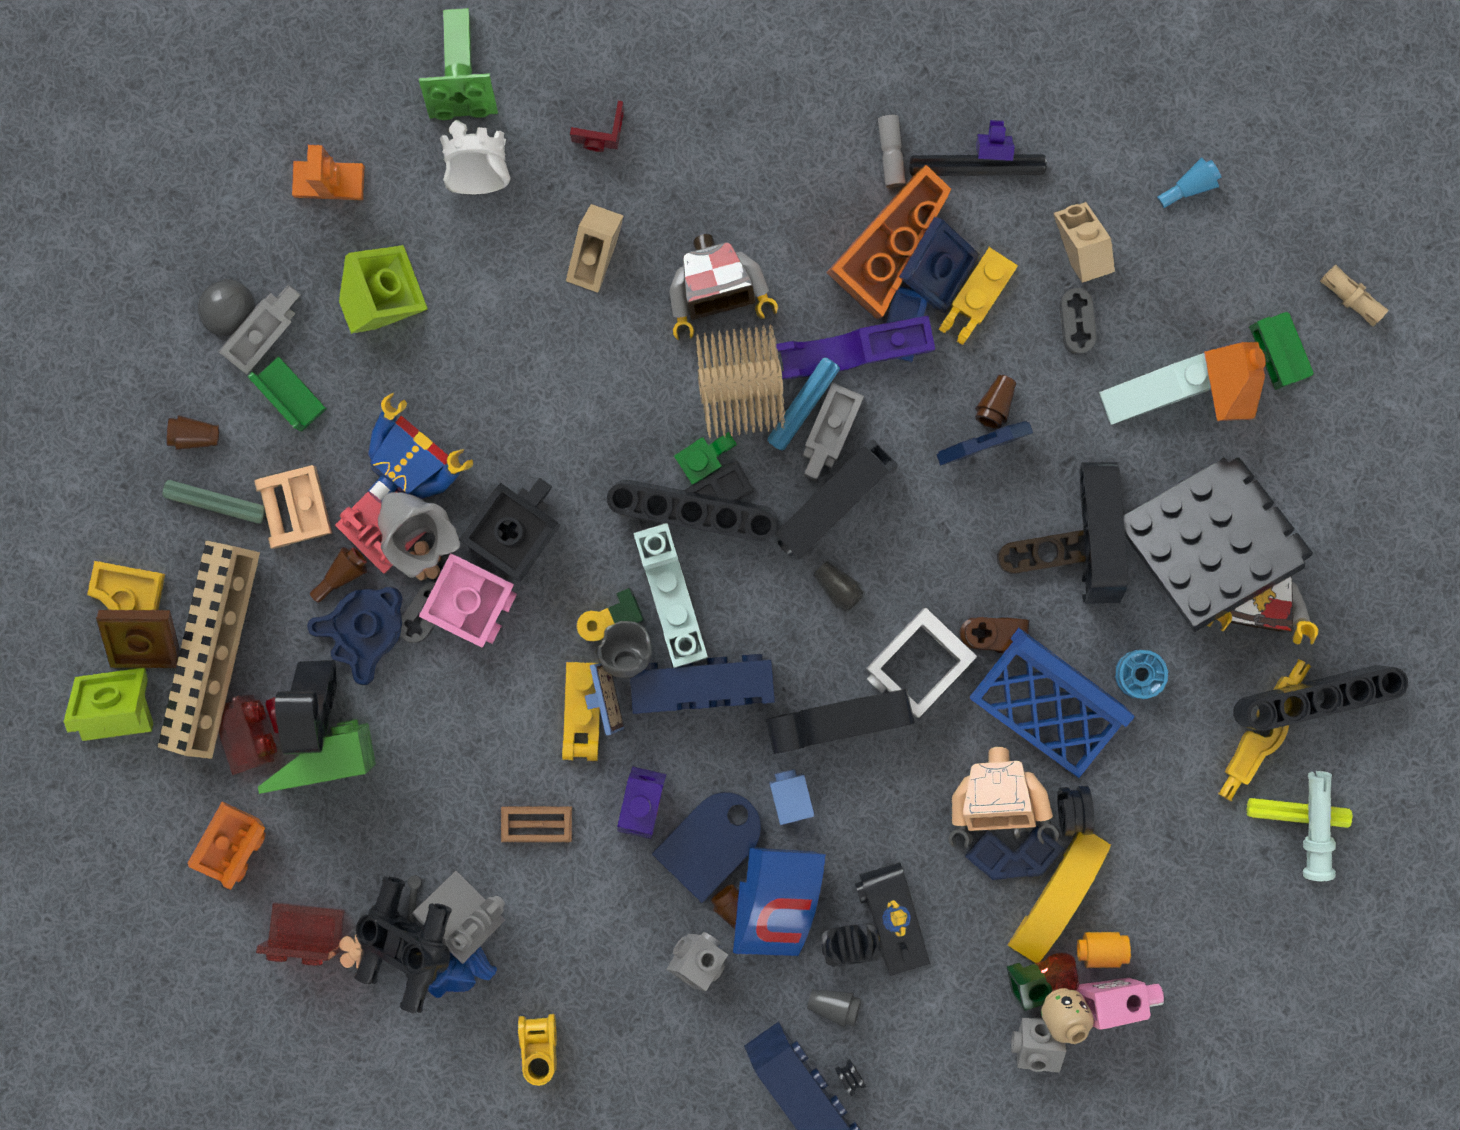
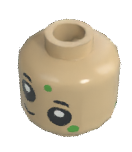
M1061 988L1051 992L1045 998L1041 1009V1016L1053 1039L1061 1043L1077 1044L1085 1040L1093 1027L1094 1017L1082 994L1075 990Z

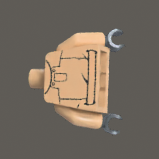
M991 748L988 751V763L972 765L970 776L962 780L952 795V824L955 825V830L951 832L948 838L952 847L956 846V835L958 833L964 835L966 840L965 848H968L973 842V835L970 831L1036 827V821L1040 822L1037 837L1042 844H1044L1041 835L1043 829H1053L1056 841L1059 837V831L1050 821L1053 814L1046 789L1033 773L1024 772L1022 762L1009 761V750L1007 748Z

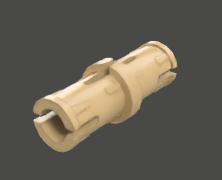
M1336 264L1320 280L1322 284L1343 300L1342 304L1346 308L1351 307L1370 323L1372 327L1388 312L1386 307L1365 291L1366 286L1362 283L1357 284Z

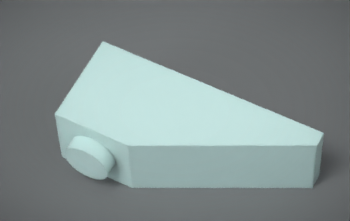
M1205 353L1099 392L1110 425L1209 391L1211 385Z

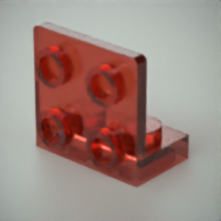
M254 695L233 697L232 701L225 703L218 732L232 775L275 761L273 754L277 753L276 743L272 734H266L262 723V720L266 719L265 709L260 700L255 701Z
M275 902L272 905L269 939L257 945L256 953L266 954V960L286 962L288 957L302 958L301 963L305 965H323V961L330 960L340 952L339 945L342 939L345 910Z

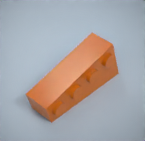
M925 165L911 178L826 273L876 319L882 318L895 292L903 281L899 277L931 221L934 217L938 216L951 188Z

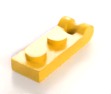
M566 662L563 760L573 761L574 757H586L587 761H598L600 708L588 710L585 700L586 695L596 693L590 665L598 663ZM575 733H588V743H575Z

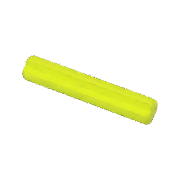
M1256 798L1248 800L1246 809L1249 817L1309 824L1308 804ZM1331 807L1330 826L1350 827L1353 817L1352 810Z

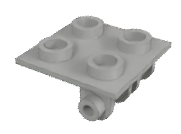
M455 871L412 913L424 925L429 904L439 903L450 907L452 912L449 916L443 939H445L449 951L463 964L505 921L501 916L505 903L499 896L488 897L485 900Z

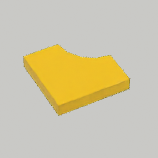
M94 561L87 595L100 600L109 610H158L165 574Z

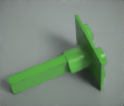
M469 8L443 10L444 77L419 78L429 118L450 120L457 116L483 118L489 114H498L490 73L472 75Z

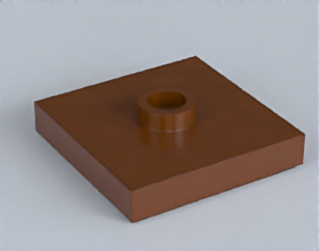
M170 610L98 611L96 620L110 668H176L180 647Z

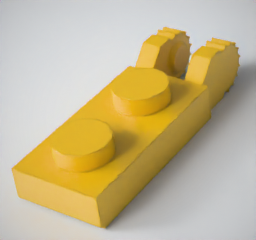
M989 247L951 304L952 309L938 330L943 333L950 330L955 322V317L960 312L971 319L958 335L957 342L964 345L976 325H980L1018 265Z

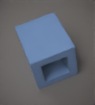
M795 769L776 773V780L769 782L780 825L814 817L804 774L796 775Z

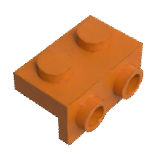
M222 801L187 863L189 868L221 881L225 888L231 890L235 882H240L245 876L248 869V863L246 862L252 852L257 851L263 844L265 826L259 818Z

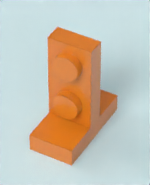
M308 145L307 161L293 162L292 196L294 198L363 200L365 166L362 163H335L333 157L328 154L322 145Z

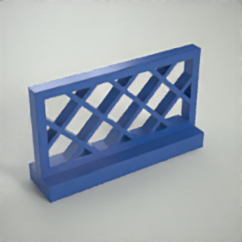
M1018 628L1010 638L1013 641L970 695V699L1080 778L1121 725L1127 727L1135 716L1126 706L1021 628ZM1017 654L1026 661L1027 674L1008 677L1007 665ZM1032 666L1040 672L1033 673ZM1050 678L1053 681L1054 694L1035 697L1034 680ZM1028 681L1029 698L1011 700L1009 684ZM1003 685L1005 702L990 704L982 698L990 687ZM1059 686L1065 689L1067 692L1060 693ZM1077 698L1080 703V713L1062 716L1061 700ZM1055 701L1056 717L1038 720L1036 704ZM1030 705L1032 721L1023 723L1013 721L1012 707ZM1086 706H1088L1093 711L1086 712ZM999 709H1006L1007 715L1002 713ZM1103 717L1109 722L1101 734L1089 736L1087 719ZM1081 720L1083 737L1064 739L1063 723ZM1057 724L1059 741L1042 742L1039 736V727ZM1033 728V734L1028 732L1026 729ZM1084 744L1085 754L1079 762L1074 765L1068 761L1065 747ZM1059 748V749H1060V754L1057 753V752H1056L1055 750H1053V749Z

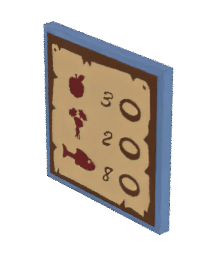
M600 663L590 665L596 693L585 696L588 710L600 708L605 734L611 735L624 729L613 676L604 671Z

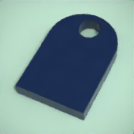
M719 792L710 795L652 852V855L703 903L749 855L750 848H755L761 833L758 812L749 800L739 794ZM734 805H742L748 811V818L741 825H735L728 819V810Z

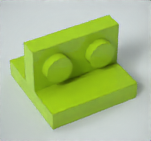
M145 668L75 677L64 718L67 732L79 731L82 741L152 732L153 719L145 699L148 682Z

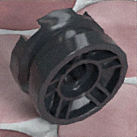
M1078 786L1077 790H1070L1069 787H1060L1057 792V804L1062 835L1064 837L1073 836L1075 832H1081L1082 835L1093 834L1094 807L1089 786Z

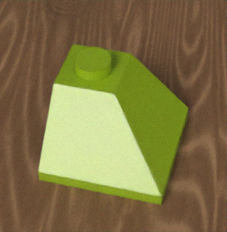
M404 245L351 252L345 255L339 303L351 334L376 330L428 309Z

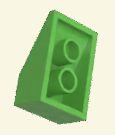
M358 719L336 723L337 726L331 727V732L325 737L322 753L300 754L259 785V794L366 774L376 765L369 724L358 725Z

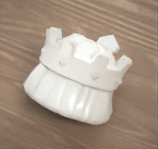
M455 120L449 127V132L452 134L453 139L449 141L447 135L440 138L446 163V172L443 178L446 188L458 194H485L505 188L511 179L507 165L504 162L506 155L504 152L506 142L504 132L496 131L493 138L487 135V128L478 127L475 134H466V124Z

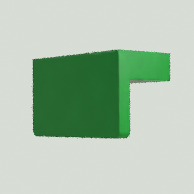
M1288 312L1271 318L1269 316L1249 326L1255 342H1259V347L1265 355V367L1275 390L1313 375L1314 372Z
M277 357L259 375L251 372L247 376L283 417L300 432L327 410L280 357Z

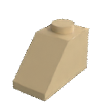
M592 204L590 205L578 227L566 282L599 292L618 240L623 215Z

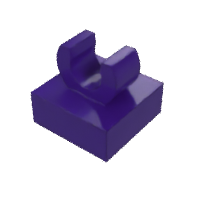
M990 120L988 135L977 134L976 151L978 159L1013 161L1015 146L1012 136H1005L1006 127L1004 126V121Z

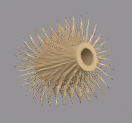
M750 328L748 329L747 335H751ZM758 328L755 330L754 336H758ZM766 328L762 332V348H760V336L755 338L756 345L754 348L753 337L748 336V354V349L745 347V336L740 337L741 359H743L741 364L738 338L733 335L734 365L732 347H730V336L726 335L725 340H727L726 358H728L725 364L722 336L718 335L721 362L719 366L715 337L711 334L713 367L710 363L707 336L704 333V356H706L707 368H704L699 335H696L699 361V391L701 403L704 404L705 421L709 437H711V422L708 403L711 405L717 438L718 416L716 402H718V411L724 437L726 436L725 409H723V402L725 403V401L726 416L731 432H733L731 404L732 407L734 406V420H736L737 431L740 432L741 429L739 426V409L742 410V423L745 424L744 430L745 432L748 431L746 399L748 413H750V425H755L754 398L758 426H761L763 419L761 420L762 407L760 408L762 403L766 427L770 424V420H768L770 408L771 420H774V428L777 425V420L775 419L778 410L779 423L783 420L785 411L782 394L784 390L778 349L776 350V338L770 339L768 350V335L765 337ZM772 328V330H771L770 333H769V338H770V337H773V334H774L773 328ZM785 419L781 423V428L784 426ZM752 426V432L754 433L755 427Z

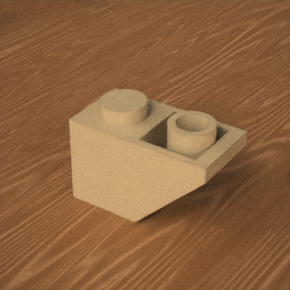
M1086 202L1071 205L1064 210L1054 213L1070 264L1082 283L1115 272L1111 237Z

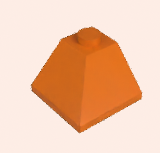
M1241 342L1205 351L1217 421L1254 419L1265 379L1264 367L1266 364L1265 355L1259 347V342Z

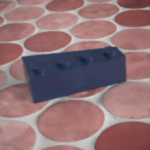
M763 654L742 655V662L728 663V656L707 658V665L693 666V663L674 668L672 664V668L658 669V662L649 663L645 670L630 678L633 714L713 708L718 706H740L754 703H775L771 660H763Z
M779 1021L744 1045L755 1073L797 1130H861L856 1122H853L851 1125L844 1117L848 1111L837 1095L831 1097L825 1088L829 1085L817 1068L811 1069L806 1062L809 1057L797 1040L793 1043Z

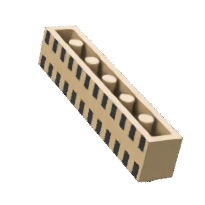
M211 541L205 542L160 734L159 748L184 756L212 759L260 552Z

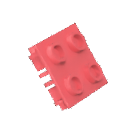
M367 492L352 508L347 507L340 514L341 519L335 526L385 574L393 564L389 562L381 550L382 534L378 527L381 503ZM426 532L407 542L405 545L406 550L408 551Z

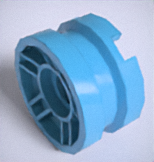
M1135 650L1128 652L1119 659L1115 667L1117 686L1124 694L1132 698L1148 699L1157 696L1164 689L1168 681L1166 663L1158 654L1152 651ZM1138 668L1147 669L1148 673H1146L1144 678L1145 681L1137 680L1135 672Z

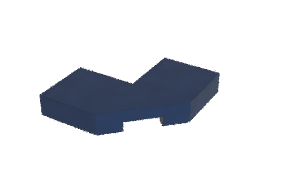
M1023 421L997 429L978 438L974 437L939 451L936 455L940 466L965 459L984 450L1008 444L1032 434L1033 430L1030 422Z
M1036 825L1014 852L989 830H986L965 857L992 880L1026 876L1033 877L1042 876L1064 848L1043 830L1041 835L1044 844H1042L1037 837L1039 827Z

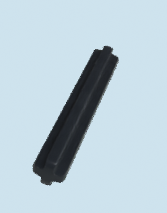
M1014 154L1013 161L978 159V155H913L910 158L909 170L912 176L925 165L937 176L1043 175L1047 169V159L1043 154Z

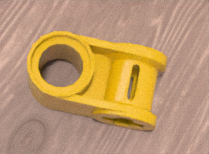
M549 1014L548 1018L526 1019L525 1016H519L518 1036L523 1076L532 1085H544L551 1080L557 1067L555 1014ZM536 1058L545 1060L549 1066V1073L543 1076L534 1074L531 1070V1061Z

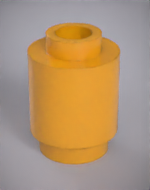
M1084 932L1083 939L1077 940L1078 961H1084L1086 968H1120L1122 964H1129L1131 957L1128 935H1120L1119 932Z

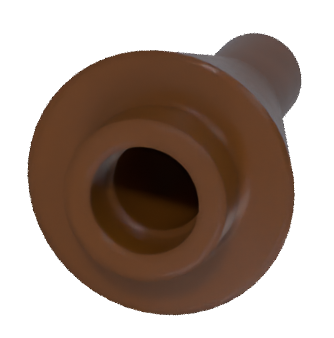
M342 547L324 576L325 579L310 592L312 599L320 603L334 589H338L367 573L365 566L367 563L366 558L356 548L349 550L346 547Z

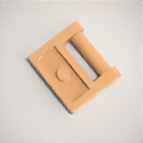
M311 465L254 481L256 490L261 492L271 537L268 538L271 549L332 534L316 466ZM278 486L283 487L293 531L288 533L284 531L274 488Z

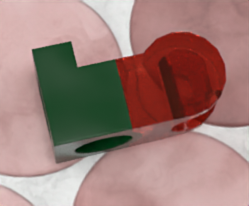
M1067 953L1053 954L1045 961L1023 967L1020 962L1007 966L1011 991L1024 1011L1043 1005L1045 998L1057 989L1066 988L1076 991L1080 985L1075 958Z

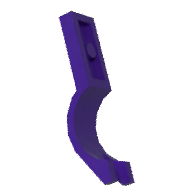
M928 315L859 328L855 331L826 339L776 344V350L778 349V352L781 353L784 371L781 372L782 380L810 377L823 358H828L840 367V372L865 364L934 352L935 344Z

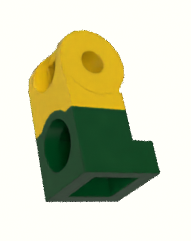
M631 588L616 593L620 603L600 612L587 611L583 613L577 621L579 635L587 641H599L604 638V630L612 624L620 621H635L637 623L645 621Z

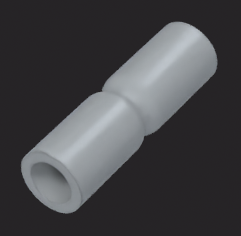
M886 115L879 117L878 125L881 149L883 151L885 187L905 186L906 179L903 154L901 153L902 143L899 116Z

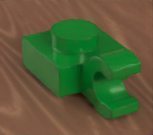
M729 432L725 433V437L722 435L709 446L702 437L674 455L692 485L722 467L717 458L737 445Z

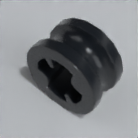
M850 1059L846 1061L845 1067L840 1068L838 1066L835 1068L851 1096L855 1094L857 1088H866V1084Z

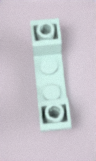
M668 524L633 533L663 628L673 667L677 668L708 658Z

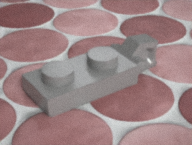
M287 285L277 298L270 293L265 299L263 298L218 352L247 375L290 325L291 319L295 315L290 307L300 294L290 285Z
M835 383L831 384L804 447L806 449L803 456L810 459L804 477L816 481L823 465L832 468L834 461H837L862 403L863 395Z

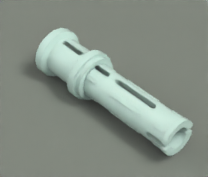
M1316 771V776L1314 772L1308 773L1309 829L1308 836L1303 841V848L1307 850V867L1303 869V876L1313 881L1333 880L1336 876V871L1332 868V851L1336 849V842L1331 837L1330 832L1332 774Z

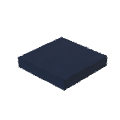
M934 217L899 277L933 308L946 313L980 254L943 219Z

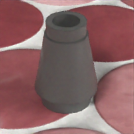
M812 989L807 1010L814 1011V1013L844 1028L846 1025L854 1027L861 999L854 997V993Z

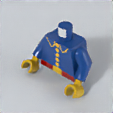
M394 393L389 394L381 402L383 412L380 413L371 434L368 455L371 459V469L380 478L368 490L369 494L379 503H382L384 496L395 491L407 493L420 499L443 493L460 474L459 472L470 469L473 466V460H467L461 465L458 457L463 453L464 449L453 451L447 455L404 417L400 416L397 419L396 415L405 410L407 403L403 400L398 405V409H395L390 403Z

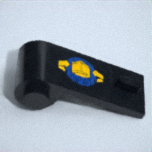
M901 863L860 874L861 882L855 883L861 904L868 902L874 924L881 937V948L889 975L892 976L930 964Z

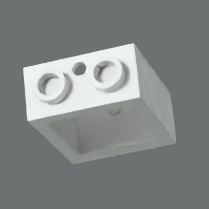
M923 608L866 668L871 674L867 680L879 692L883 693L886 689L889 692L900 690L901 688L880 668L920 626L945 648L958 662L918 704L910 698L913 715L917 718L936 701L977 657L927 608Z

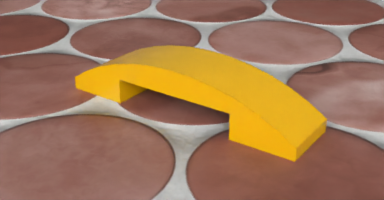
M1077 832L1064 852L1063 860L1029 915L1025 916L1008 946L1034 963L1039 964L1077 910L1102 866L1111 844L1095 834L1082 835L1081 832Z

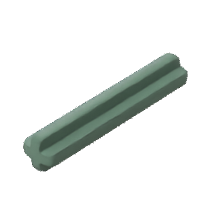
M167 480L163 488L162 496L173 501L258 524L262 523L265 517L264 506L172 480Z

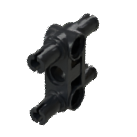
M386 876L382 879V886L376 905H373L369 909L368 914L363 915L356 925V937L361 945L362 953L354 978L364 984H376L382 961L388 962L404 972L408 978L403 999L400 1002V1008L410 1013H421L430 984H433L438 974L447 970L450 963V952L443 938L452 909L439 903L429 904V910L422 929L400 916L397 911L402 890L405 887V881L396 877L389 876L388 878Z

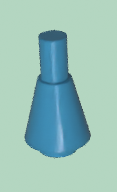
M1201 157L1176 182L1174 187L1157 196L1163 208H1166L1182 197L1186 198L1218 188L1217 180L1221 178V174L1212 160L1206 162Z

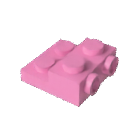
M450 553L419 617L483 648L486 641L493 644L502 626L496 623V620L501 610L509 612L517 593L511 591L514 584Z

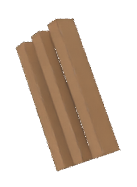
M502 806L501 842H572V806ZM509 814H564V820H509ZM509 828H564V834H509Z

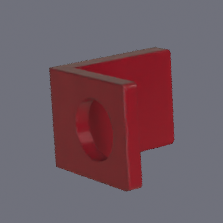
M618 101L612 134L571 127V141L584 144V149L594 152H603L604 147L618 150L625 110L623 101Z

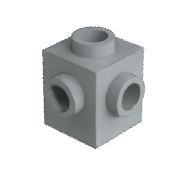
M705 932L701 935L688 933L687 936L682 937L673 950L675 956L666 970L693 989L707 991L711 982L716 981L721 976L725 968L724 961L728 954L718 948L721 944L720 941Z
M1022 1018L1019 1031H1013L1011 1052L1017 1053V1068L1030 1069L1035 1072L1050 1071L1060 1073L1066 1054V1043L1053 1039L1042 1018Z

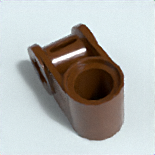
M1004 617L970 618L964 621L960 627V639L969 648L1004 653L1013 642L1010 638L1018 628L1029 634L1030 620ZM979 626L980 630L985 631V637L978 639L977 636H973L971 633L972 629H976Z

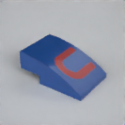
M750 848L747 881H740L733 953L799 956L816 912L826 854L801 850Z

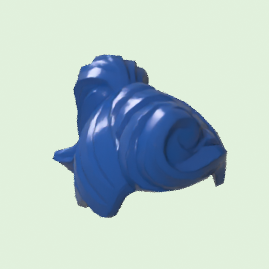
M481 946L463 964L450 952V963L447 970L438 974L437 979L433 984H430L428 992L435 998H440L446 992L469 991L476 984L474 976L483 980H491L492 976L496 974L497 968L490 965Z

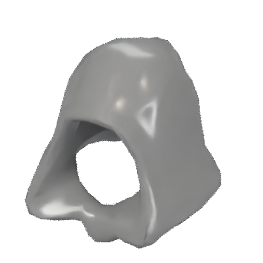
M402 492L388 493L384 496L378 516V527L382 534L381 550L389 562L408 577L414 578L425 568L436 566L439 556L454 553L460 548L456 529L450 522L447 512L441 506L434 503H426L418 497ZM423 532L435 536L434 545L428 554L413 555L405 548L407 542Z

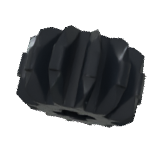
M871 923L833 928L822 934V953L825 956L826 964L832 967L877 960L881 956V937L876 926Z

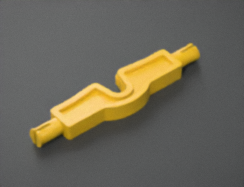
M1298 659L1288 677L1282 676L1273 690L1301 683L1311 666ZM1290 697L1284 703L1286 714L1292 707ZM1259 709L1256 713L1257 717H1259ZM1289 725L1270 729V733L1266 737L1247 730L1243 734L1237 750L1225 770L1229 777L1218 794L1232 801L1241 783L1247 785L1250 783L1265 756L1272 754L1281 746L1288 733Z

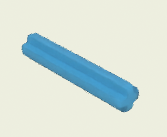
M823 358L785 412L783 420L780 423L778 422L769 435L767 441L772 446L781 451L785 450L839 372L840 367L828 358ZM785 419L784 426L781 428V423Z

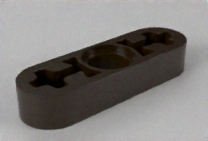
M1079 530L1010 542L1002 546L998 551L997 563L1004 572L1017 574L1085 562V556H1081V552L1078 550L1067 552L1070 559L1064 560V546L1060 539L1065 538V546L1076 544L1079 540L1078 536H1082L1084 540V531ZM1044 542L1052 543L1057 549V556L1052 562H1044L1038 555V548ZM1026 545H1032L1031 556L1035 563L1034 566L1029 565L1030 559L1018 561L1017 568H1013L1010 562L1005 563L1004 556L1010 554V548H1014L1015 553L1020 554L1029 552Z

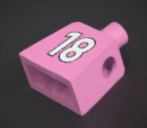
M1132 978L1073 985V990L1082 994L1093 1014V1027L1100 1030L1148 1020L1151 1016L1150 1007L1162 1005L1164 1002L1163 991L1159 984L1145 985L1144 982Z

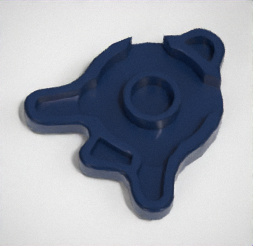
M385 587L381 590H355L340 600L334 611L330 614L310 619L307 624L308 631L315 637H332L335 640V646L331 650L332 659L349 664L355 682L360 685H368L374 679L378 661L394 647L400 637L402 628L400 610L403 601L402 594L395 587Z

